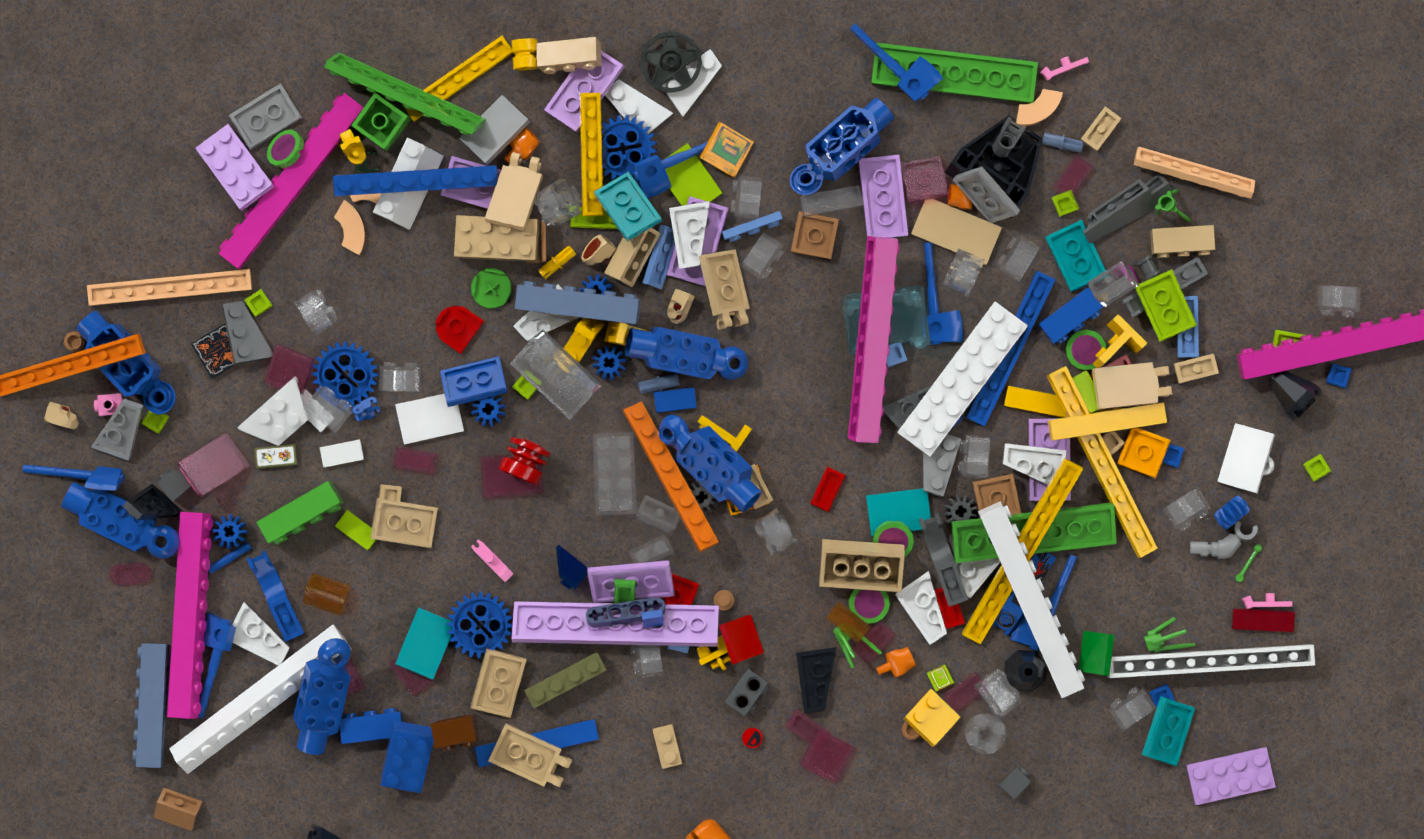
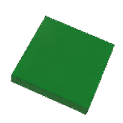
M1083 631L1078 670L1109 676L1114 635Z

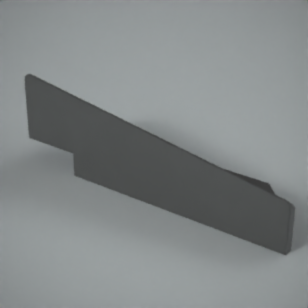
M1160 173L1156 174L1146 184L1141 179H1138L1089 212L1087 217L1088 226L1086 229H1083L1087 241L1092 243L1155 210L1160 197L1167 195V191H1172L1170 184Z

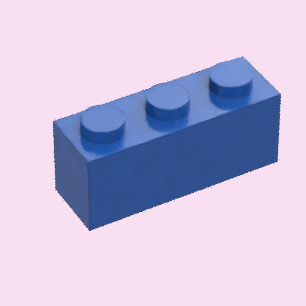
M1088 287L1038 324V326L1051 344L1057 342L1059 345L1069 338L1066 334L1071 330L1077 332L1084 327L1083 321L1087 318L1093 320L1100 315L1101 312L1099 310L1103 306Z
M396 708L384 709L382 714H376V710L366 711L364 716L356 717V713L343 714L344 718H341L339 725L341 742L345 744L390 738L393 721L403 722L402 711L397 712Z

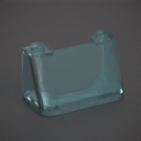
M922 286L895 288L892 298L893 314L890 319L891 334L888 344L910 341V344L915 346V348H924L927 345H931L925 288ZM862 292L848 294L843 298V314L849 354L856 355Z

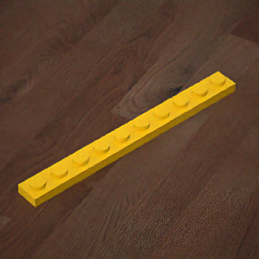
M1066 366L1047 375L1067 417L1090 414ZM1101 434L1077 437L1109 502L1114 504L1115 514L1137 557L1141 558L1158 549Z
M1066 458L1061 462L1017 538L1019 543L1024 542L1028 551L1025 557L1028 562L1083 470L1081 466ZM1002 565L962 632L963 636L979 644L982 643L1013 590Z

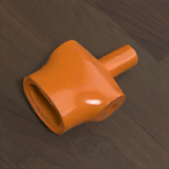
M525 127L509 143L512 150L504 159L510 163L511 154L515 152L521 154L520 157L523 160H527L532 156L540 141Z
M950 184L948 205L963 210H971L973 203L956 184Z
M905 647L886 653L887 663L876 667L879 675L891 670L896 678L907 673L916 664L909 648Z

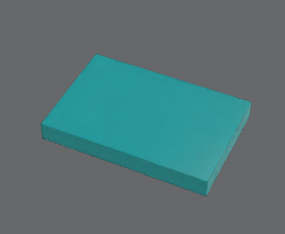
M629 171L594 192L595 197L627 242L662 222V218Z
M1082 220L1045 237L1070 292L1108 275L1093 242L1089 243L1083 233V229H1086Z
M923 488L866 495L871 536L874 535L877 527L886 521H901L911 531L922 530L919 519L923 518L925 521L931 518L928 493L924 492Z
M418 607L395 665L433 680L452 635L447 634V631L452 628L446 625V623L452 621Z
M1160 696L1142 755L1177 766L1195 707Z

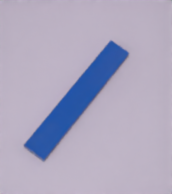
M595 719L531 734L559 748L599 739ZM497 742L475 747L479 767L494 764L488 760Z

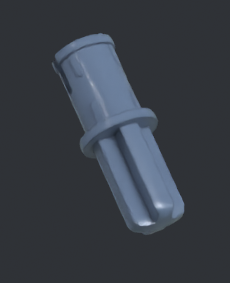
M1045 132L1042 145L1060 148V151L1065 149L1081 153L1083 141L1067 138L1064 134L1059 136Z
M675 373L663 377L658 375L657 378L639 382L638 386L640 393L643 394L656 390L662 391V389L680 386L678 375Z

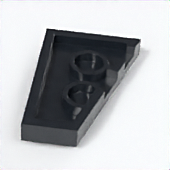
M153 484L127 500L123 505L127 513L137 520L177 517L182 512L177 505Z
M837 647L796 652L804 714L825 711Z

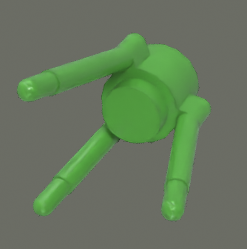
M1178 189L1167 191V195L1160 197L1158 205L1155 206L1156 215H1159L1161 209L1165 212L1174 211L1185 221H1191L1188 216L1176 208L1177 203L1172 195L1178 193Z
M1175 617L1148 631V635L1144 636L1149 652L1154 650L1155 653L1164 650L1195 647V643L1162 646L1164 645L1163 641L1187 633L1186 630H1181L1161 637L1160 633L1156 634L1176 620Z
M844 622L833 630L852 669L854 664L851 657L855 658V654L848 643L854 637L852 633L857 635L879 655L882 654L853 624L848 626Z

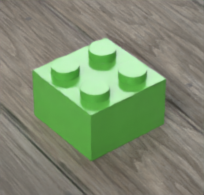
M374 93L351 126L384 150L389 151L411 118L377 93Z

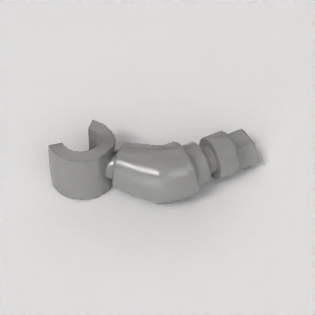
M1238 521L1234 527V534L1231 533L1222 540L1211 542V544H1208V542L1190 541V553H1197L1202 557H1207L1208 554H1211V557H1217V559L1232 557L1241 546V541L1248 542L1254 538L1258 530L1257 525L1251 528V534L1244 535L1240 532L1241 523Z

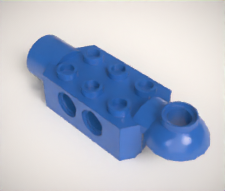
M874 98L863 109L851 105L805 145L810 163L802 164L793 170L790 176L792 189L801 195H811L819 190L825 179L836 182L881 142L879 132L894 120V116L887 106L878 98ZM812 179L810 183L803 184L804 180Z
M97 310L88 314L76 327L78 333L87 341L85 350L131 336L121 324H109ZM147 352L98 367L125 397L142 394L144 405L152 413L163 414L173 407L176 398L175 391L167 382L159 380L161 368ZM159 392H162L164 395V400L161 403L157 399Z
M653 327L650 332L631 328L627 336L625 355L643 359L646 367L704 379H711L718 372L723 378L728 380L741 378L748 369V358L742 349L729 346L722 350L718 339L662 327ZM732 358L737 360V366L734 369L729 365Z
M668 415L661 421L659 426L660 440L677 450L676 461L719 502L729 499L743 513L758 501L762 491L751 481L752 467L710 426L689 433L687 424L679 416Z
M75 482L68 489L61 508L79 516L80 525L133 551H139L146 546L150 554L156 558H169L178 550L179 536L172 527L166 525L157 526L156 519L137 520L131 517L123 507L127 500L107 490L94 489L92 491ZM160 536H164L167 540V544L163 548L157 544Z
M332 638L325 641L318 650V659L310 660L305 664L293 716L300 730L297 748L304 753L312 755L323 754L328 736L338 733L351 678L345 666L351 657V649L345 640ZM339 654L337 657L332 658L333 655Z

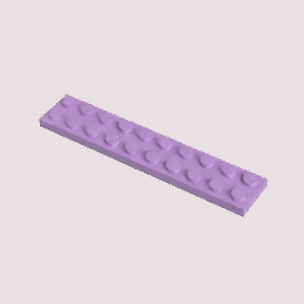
M514 602L512 642L717 647L719 606L665 605L664 625L643 628V622L637 621L593 628L587 624V610L596 606L609 605L610 603ZM657 604L654 605V610H659ZM633 607L630 613L639 615L642 610L639 607ZM613 610L610 616L612 618H619L621 612ZM603 612L604 619H607L606 612ZM593 614L594 621L598 620L597 614Z

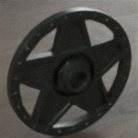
M663 32L654 36L645 45L641 54L640 64L644 78L652 87L662 92L674 93L687 89L695 82L700 73L702 61L697 45L688 36L679 32ZM676 37L687 41L693 48L679 49ZM664 38L662 50H648L654 42ZM697 59L695 73L690 78L686 66ZM645 61L656 67L653 79L649 77L646 71ZM671 77L682 85L674 88L662 87Z

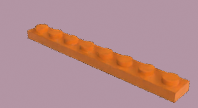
M141 334L132 335L0 375V397L145 354L146 351Z
M642 401L624 409L623 413L698 551L702 552L717 545L718 539L666 444L660 440L659 432Z

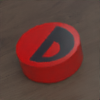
M748 728L742 735V741L748 748L758 747L763 740L762 733L757 728Z

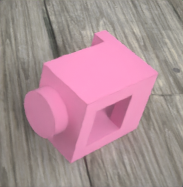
M122 393L97 395L98 400H94L95 412H99V416L113 415L124 400V395ZM110 401L112 406L107 409L105 403Z

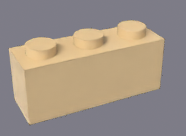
M596 37L536 43L537 67L545 74H554L556 71L561 70L574 72L580 68L593 70L595 67L602 66L601 42Z
M1214 225L1150 230L1152 255H1157V258H1168L1169 254L1177 253V257L1190 256V252H1198V256L1210 255V251L1215 250Z
M650 228L628 242L623 237L604 273L625 285L633 287L661 233Z

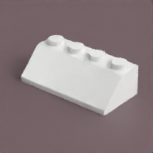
M407 138L391 172L438 169L444 156ZM428 190L381 193L373 213L410 230Z

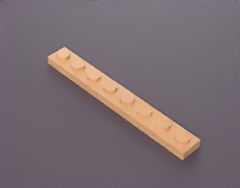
M250 269L87 285L89 306L253 290Z

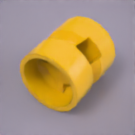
M537 39L512 40V53L515 54V57H513V70L539 69L537 67V55H535L537 52Z

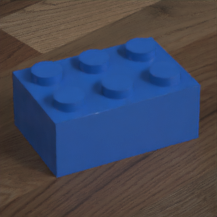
M393 721L381 772V786L421 793L434 741L431 727Z

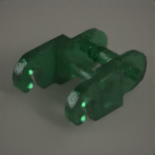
M377 151L367 152L366 158L367 156L376 155ZM365 159L364 169H360V165H355L356 170L353 173L360 174L363 171L364 174L379 172L380 168L369 170Z

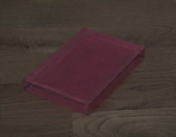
M227 432L177 463V466L200 498L250 466Z
M514 454L480 457L483 498L543 494V474L537 486L498 469L503 457L513 458ZM537 464L535 468L543 473V465Z

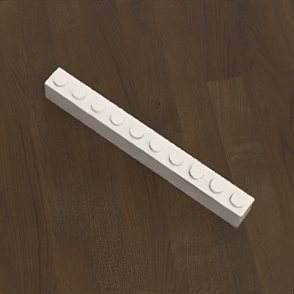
M1000 501L978 511L1061 698L1084 689L1082 684L1085 681L1081 670L1076 671L1074 666L1077 663L1073 652L1068 653L1066 646L1069 643L1065 634L1060 635L1058 627H1061L1057 616L1052 617L1050 609L1053 607L1049 598H1044L1041 591L1045 590L1040 579L1036 580L1033 575L1037 571L1032 560L1028 562L1025 557L1028 551L1024 542L1019 543L1017 539L1020 533L1016 524L1011 525L1008 519L1012 517L1008 506L1003 507Z
M334 624L169 748L176 763L189 774L297 692L301 686L306 662L318 659V650L325 641L332 638L346 641L342 633ZM339 654L333 655L332 658L337 657Z
M1314 645L1112 656L1110 674L1107 677L1119 678L1315 665Z

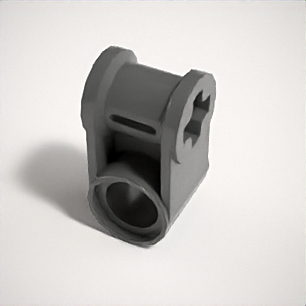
M1008 117L993 144L994 154L999 157L1008 156L1022 136L1026 126H1020L1012 121L1011 117Z

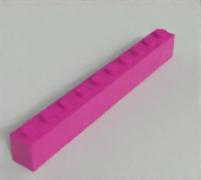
M346 93L336 97L332 103L334 107L330 112L326 111L321 116L320 125L310 130L307 135L309 139L305 142L303 150L301 149L299 152V159L293 165L282 168L283 172L280 176L276 175L271 180L274 187L257 199L258 204L246 212L244 215L246 219L242 224L238 223L231 232L233 235L229 241L226 239L220 245L219 249L221 251L218 254L240 270L342 141L339 134L352 128L351 125L364 107Z
M867 236L848 439L855 442L878 443L881 436L880 421L883 415L882 401L885 395L884 380L887 375L888 339L891 334L890 319L893 314L892 298L895 293L894 278L897 273L896 258L899 253L898 239L891 237Z
M1424 309L1419 310L1420 314L1412 315V312L1400 314V318L1393 320L1392 317L1381 318L1380 322L1372 324V321L1363 322L1357 328H1353L1352 325L1340 328L1341 331L1333 333V330L1320 332L1321 336L1313 337V334L1301 336V340L1294 342L1293 339L1282 340L1280 345L1273 346V343L1261 345V349L1253 350V347L1242 349L1241 353L1236 354L1240 377L1242 379L1254 378L1424 340Z
M180 512V543L177 556L167 717L193 719L198 718V714L201 711L199 701L200 693L202 692L201 673L204 669L202 655L205 650L203 639L206 630L205 612L208 607L206 592L209 588L207 577L208 570L210 569L209 550L212 545L210 530L213 526L212 514Z

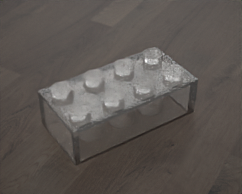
M544 330L536 334L510 363L569 420L602 387L587 370Z
M634 432L593 433L596 516L637 514Z

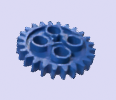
M618 115L617 122L613 118H609L610 125L603 122L602 124L605 129H601L602 169H606L604 175L612 173V179H615L618 175L620 177L628 171L632 176L633 172H635L634 164L637 163L632 159L633 151L640 153V161L651 157L652 153L658 152L657 149L652 148V145L657 144V141H651L655 133L648 134L651 127L644 128V120L637 123V117L630 121L629 115H626L624 120L621 115ZM630 131H634L637 134L635 142L630 141L628 138ZM610 134H614L617 137L615 145L610 144L608 141ZM623 143L625 146L642 144V147L628 149L626 153L624 150L607 152V149L621 147ZM614 154L619 155L621 158L619 165L612 163V156Z
M344 341L342 347L339 342H336L335 349L328 345L329 352L322 350L321 353L324 357H316L320 363L313 364V367L318 369L312 373L313 376H317L313 384H319L316 391H323L321 398L329 397L327 403L335 400L336 407L342 402L345 408L347 402H350L353 407L355 406V400L359 403L362 401V396L369 398L367 391L374 392L371 384L375 385L378 383L373 377L378 376L379 373L373 372V369L377 368L378 365H371L375 358L367 357L370 352L369 350L364 353L361 352L363 349L362 345L356 349L355 342L350 347H348L347 341ZM346 354L350 357L349 365H343L340 362L341 355ZM332 361H335L343 371L348 370L350 372L348 376L358 384V388L348 378H341L342 372L332 364ZM327 369H333L336 372L335 379H328L325 372ZM356 369H362L365 372L364 379L358 380L354 376ZM342 383L350 386L351 390L348 394L341 393L340 385Z
M479 591L478 597H475L474 593L471 592L470 599L463 595L464 602L462 603L456 600L458 607H451L454 614H447L452 619V622L446 623V625L452 628L447 631V634L454 635L450 638V641H457L454 647L457 649L462 646L461 653L463 654L469 650V657H472L474 652H476L477 658H480L481 653L485 655L486 649L495 650L496 647L503 649L501 642L508 643L505 635H512L511 632L507 631V628L513 626L507 623L512 616H506L509 608L502 609L504 601L496 603L498 600L497 596L491 600L490 593L483 597L481 591ZM478 605L485 607V612L481 616L475 614V608ZM467 611H470L478 621H484L482 625L490 632L492 638H489L480 628L475 629L477 624L466 614ZM463 619L470 621V627L467 630L460 628V622ZM496 619L499 622V627L497 630L492 631L489 629V623L491 620ZM477 634H483L484 642L480 645L474 643V637Z

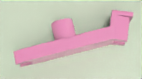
M1069 56L1060 59L1063 67L1053 71L1045 67L1039 74H1042L1049 81L1056 75L1087 64L1089 60L1086 57L1071 63Z
M477 540L479 547L471 546L474 552L506 582L514 573L483 542Z
M1266 593V602H1253L1251 596L1241 599L1246 609L1252 607L1292 606V601H1275V593Z

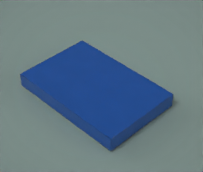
M499 356L440 371L448 407L508 393Z

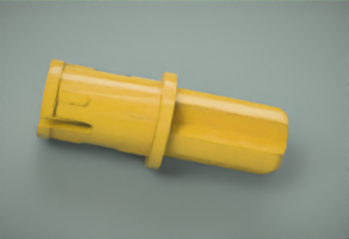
M567 246L555 257L551 256L552 259L538 269L539 273L547 280L548 277L559 268L562 269V266L576 255L572 247Z

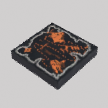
M225 324L191 343L211 379L235 366Z

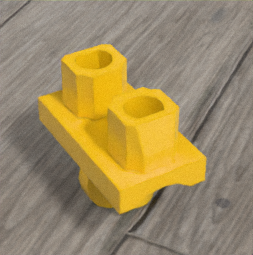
M351 129L339 134L343 141V144L340 146L347 159L355 165L362 164L366 159V153L359 136L354 137Z
M721 635L718 637V650L711 653L708 646H699L697 651L701 665L716 658L717 661L710 664L712 669L720 666L722 671L726 670L724 664L731 661L729 655L723 658L720 657L728 652Z

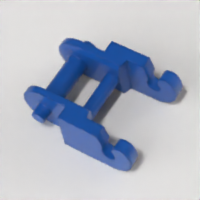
M367 398L352 408V412L356 414L355 419L357 421L376 417L374 411H377L378 414L381 413L378 406L372 407V401L374 404H377L376 398Z

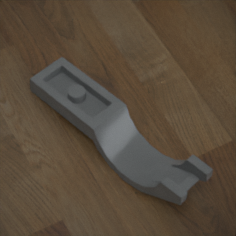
M1199 257L1173 270L1181 289L1208 274ZM1137 292L1121 300L1122 304L1125 303L1130 311V318L1145 311Z
M935 513V517L925 521L921 518L919 522L948 606L967 601L968 597L947 542L939 513Z

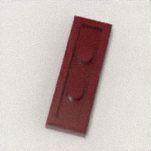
M1233 608L1232 629L1294 632L1295 612Z

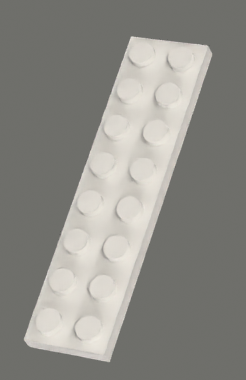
M994 302L897 433L931 457L1028 325L997 302Z

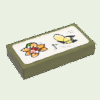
M296 444L254 448L256 469L298 465Z

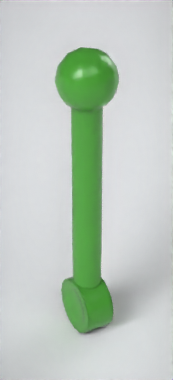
M1257 544L1254 546V552L1240 574H1237L1235 577L1238 582L1243 581V575L1257 553L1261 552V545Z

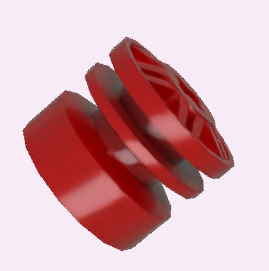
M511 437L509 442L517 445V449L507 446L506 449L514 454L513 458L503 457L498 469L538 486L543 473L535 467L537 464L546 466L547 462L539 459L540 455L550 458L551 453L537 443L524 438Z

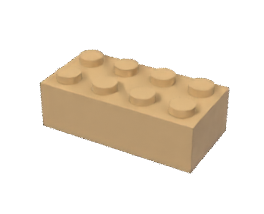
M456 215L454 256L465 259L539 262L541 221L529 219L526 229L523 231L488 223L485 221V217Z
M822 539L819 587L901 592L905 556L904 545Z

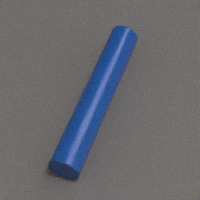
M249 542L211 564L209 572L211 574L251 550L252 547Z

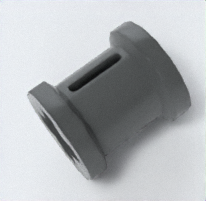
M1152 255L1135 263L1145 275V281L1161 272L1152 261Z

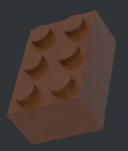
M475 713L434 721L430 724L435 748H440L441 751L453 749L456 747L455 744H461V747L471 746L480 738Z

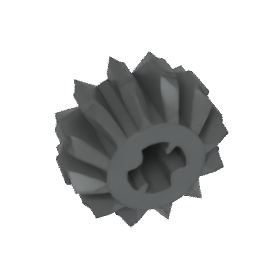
M694 482L691 483L695 489L694 491L691 490L695 499L701 491L705 492L704 495L707 494L708 496L704 503H699V500L697 501L703 514V507H706L709 513L712 512L708 505L711 504L716 507L717 503L711 501L712 498H716L700 483L699 488H697Z
M957 494L955 495L956 502L952 498L948 499L952 506L944 505L945 509L950 510V512L943 513V516H951L946 521L948 524L953 520L961 521L970 520L969 517L977 518V515L972 514L971 511L978 510V507H970L974 503L973 499L966 503L967 495H964L962 501H960V496ZM958 506H962V509L965 508L966 513H963V517L955 514Z

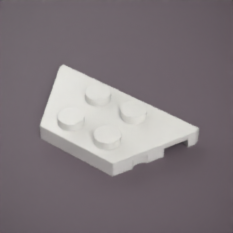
M297 377L292 378L237 428L278 446L309 419L307 409L304 407L303 395L300 394L297 384Z

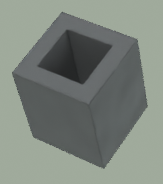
M1014 767L999 785L1015 799L1031 783L1028 779L1031 775L1022 767L1020 769Z

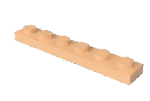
M1142 147L1137 148L1134 165L1212 187L1220 191L1233 193L1240 197L1251 199L1255 187V180Z

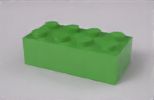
M327 481L256 523L268 544L274 543L279 545L288 540L287 535L291 533L297 535L304 531L306 524L314 525L323 520L322 515L327 512L328 514H333L342 509L340 505L344 502L333 483Z

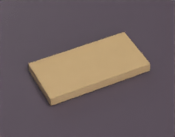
M926 196L911 235L987 265L1002 227Z

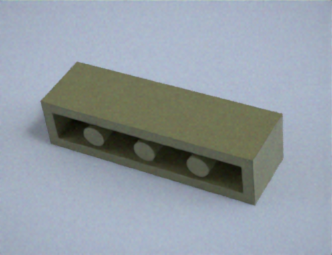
M596 652L524 691L533 708H536L606 671L607 668L599 653Z

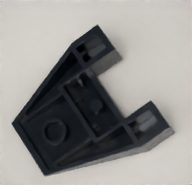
M1008 115L963 146L945 173L954 178L956 175L971 169L983 167L1013 203L1020 208L1029 195L1042 138L1026 127L1024 132L1038 141V143L1023 133L1008 156L999 157L994 154L993 144L1000 134L1008 117H1011Z

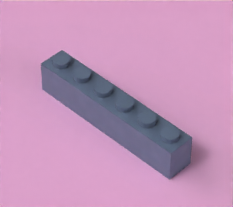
M524 281L523 285L517 284L515 309L639 324L642 299H636L637 295L624 293V297H618L616 292L604 291V295L596 294L594 289L584 288V292H578L576 287L564 286L562 290L556 289L554 284L544 283L543 287H538L536 282Z
M141 643V647H138L137 657L141 659L140 668H137V680H140V686L136 689V700L139 701V708L135 709V721H138V729L134 730V742H137V750L133 751V762H136V767H163L169 644Z

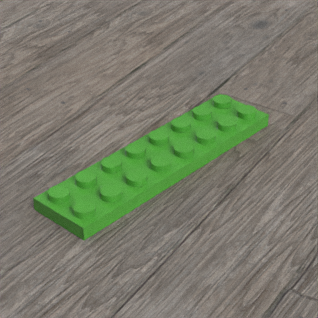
M876 43L906 71L911 68L919 56L933 65L943 79L929 91L1033 103L1038 62ZM875 54L871 84L898 87L897 84L900 82V79Z
M339 52L329 58L324 66L333 75H342L353 84L364 85L370 92H379L390 101L397 100L408 109L421 111V114L425 117H434L445 126L458 128V131L463 134H474L482 127L485 118Z
M1104 503L1060 509L1034 554L1117 544L1114 504ZM1032 512L1012 514V517L1008 519L1011 525L1016 524L1020 533ZM981 518L951 522L955 563L999 558Z

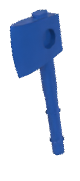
M856 23L851 26L850 30L856 37L865 43L873 51L872 53H875L900 79L897 86L914 103L918 99L923 100L929 94L928 91L943 79L935 67L921 56L906 71Z
M708 142L663 160L659 156L654 155L635 163L633 175L645 196L650 198L671 188V183L665 169L699 155L703 152Z
M924 243L929 316L923 317L925 342H931L932 345L942 344V342H962L963 324L960 311L939 313L932 243Z
M23 465V473L86 479L84 487L97 490L117 491L120 483H123L125 479L121 468L98 466L94 471Z
M1071 554L1067 563H1065V568L1050 598V603L1053 607L1050 609L1052 617L1056 612L1061 595L1078 558ZM1023 613L1013 627L1010 640L1029 645V648L1039 651V646Z
M210 612L207 613L205 618L206 630L203 641L206 646L213 648L205 684H203L204 687L199 702L201 704V711L198 714V718H204L222 652L231 650L237 628L231 624L230 620Z

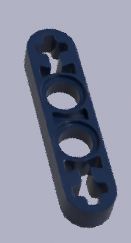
M658 597L602 605L588 609L586 621L593 628L642 621L641 613L645 612L644 606H647L648 611H655L654 605L657 604L659 610H662L663 615L666 608L664 601ZM633 607H639L642 611L639 615H633L630 613V610ZM613 610H619L621 616L619 618H612L610 613ZM603 612H606L607 619H604ZM593 614H597L598 620H593Z

